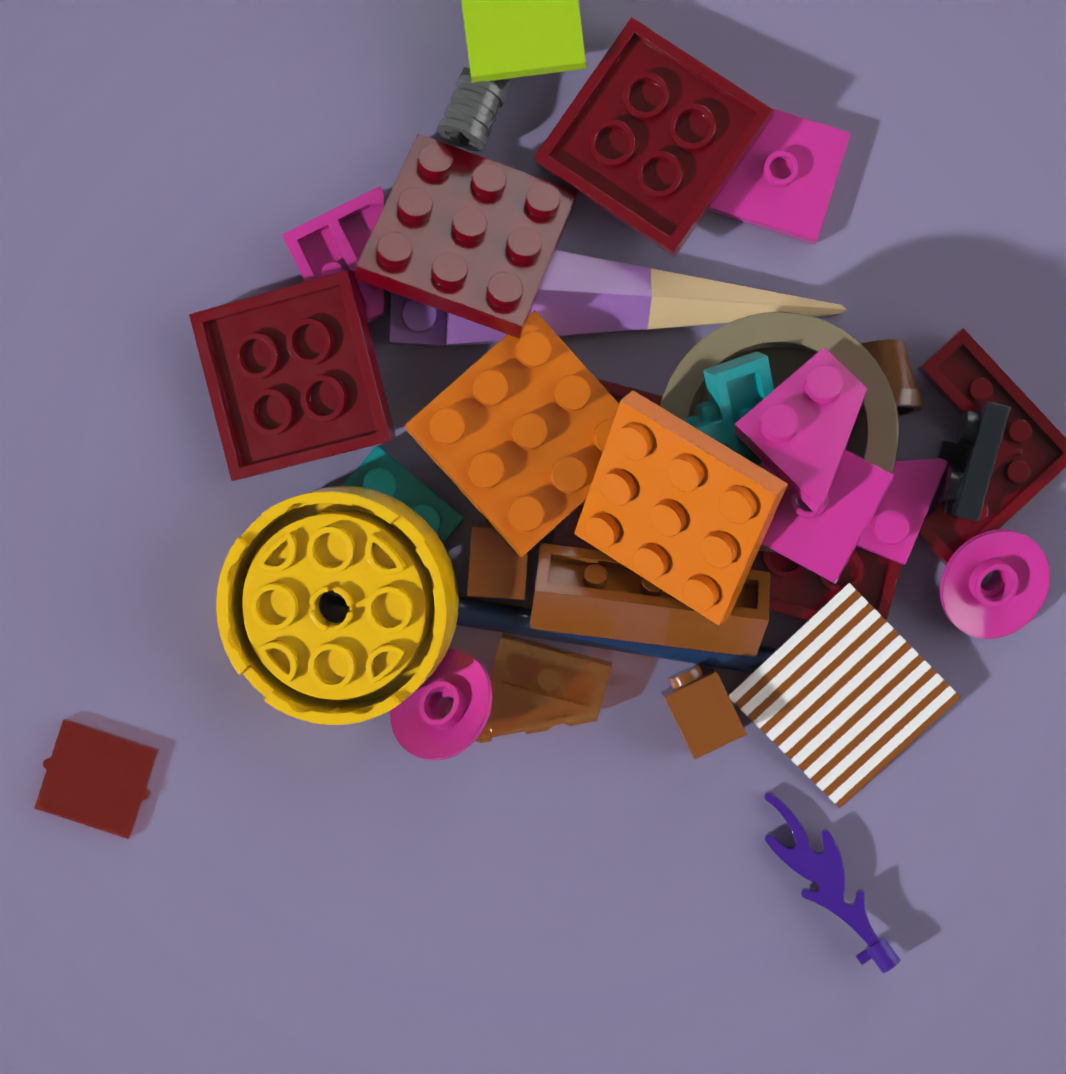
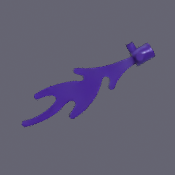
M770 791L766 792L765 800L772 804L783 816L792 831L796 844L793 847H787L776 839L772 833L766 834L765 841L774 853L791 869L807 880L819 885L817 890L802 889V897L821 905L837 915L867 943L868 946L856 955L862 965L873 959L882 973L894 968L901 959L885 937H878L874 932L865 909L864 891L862 889L856 891L853 903H846L844 901V863L837 843L828 829L821 831L824 849L821 852L814 851L802 824L795 814L775 794Z

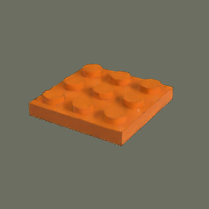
M534 310L527 319L520 339L507 334L406 423L404 428L516 553L523 557L586 500L619 403Z
M631 391L620 400L574 534L720 626L731 615L788 483L637 392Z

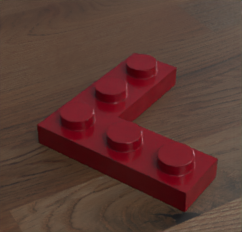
M964 328L958 330L917 370L960 416H962L965 409L972 410L974 400L989 401L1011 408L979 521L976 522L943 512L945 500L940 501L925 516L918 537L945 566L957 549L966 541L983 532L1000 529L1066 468L1065 436Z

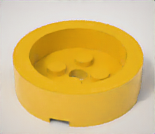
M332 486L316 489L286 499L261 513L262 515L246 529L241 537L236 539L224 561L217 587L216 613L219 633L224 649L239 675L243 673L253 687L266 697L264 701L275 709L294 718L316 724L347 725L376 718L398 706L414 693L437 669L451 644L456 628L459 607L456 575L446 548L436 532L426 520L403 502L376 490L354 486ZM333 590L345 599L347 606L350 607L343 622H329L321 614L319 602L325 592Z

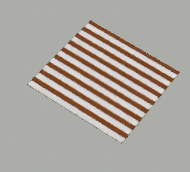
M850 583L728 695L839 808L961 698Z

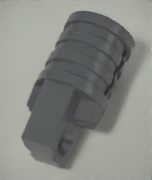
M464 67L456 83V89L450 98L451 102L447 105L444 112V118L440 120L437 127L438 133L458 147L470 151H483L488 142L487 137L493 129V122L496 121L499 115V108L503 106L509 92L510 81L502 79L472 83L470 68Z

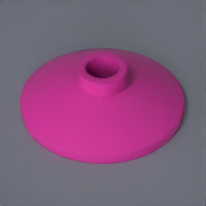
M990 530L972 537L952 555L941 578L940 599L946 616L959 630L976 638L994 639L1018 631L1035 617L1047 597L1050 585V568L1047 557L1035 541L1014 530ZM993 571L992 578L987 583L981 584L984 577Z
M448 648L443 660L433 674L407 699L390 710L391 728L399 744L410 754L429 761L449 759L460 754L473 744L483 731L492 706V687L485 668L470 654L458 649ZM453 703L451 711L446 716L448 706Z

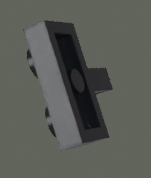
M974 400L972 410L965 409L960 418L956 432V443L942 440L937 459L941 458L948 461L947 465H949L940 489V499L946 501L943 512L976 522L979 521L1011 407L989 401Z

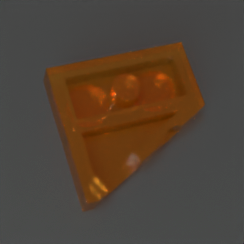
M502 633L490 676L492 687L491 711L483 731L475 742H490L493 737L524 731L526 735L548 731L551 727L560 724L574 726L597 721L612 669V662Z

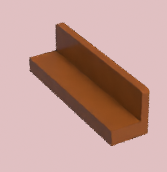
M540 543L530 628L754 657L758 653L769 622L770 572L749 571L731 615L718 626L600 550Z

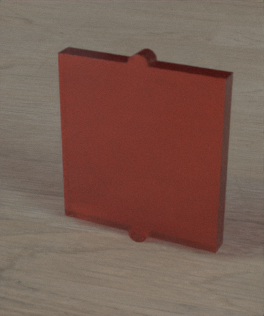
M63 719L52 755L43 761V766L47 770L34 809L129 839L131 838L142 801L151 795V791L147 786L159 749L82 723Z

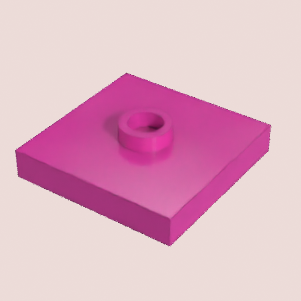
M774 109L773 118L708 211L815 244L820 234L851 133Z
M845 450L823 509L815 514L787 486L762 544L836 584L892 483L894 475ZM763 461L760 463L759 466L778 477Z

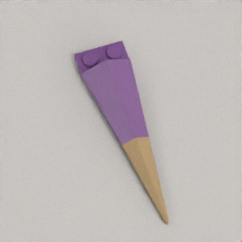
M556 250L530 314L535 310L559 337L726 324L736 319L766 312H790L812 317L837 316L847 309L839 304ZM390 293L388 344L448 348L498 343L507 335L396 293Z

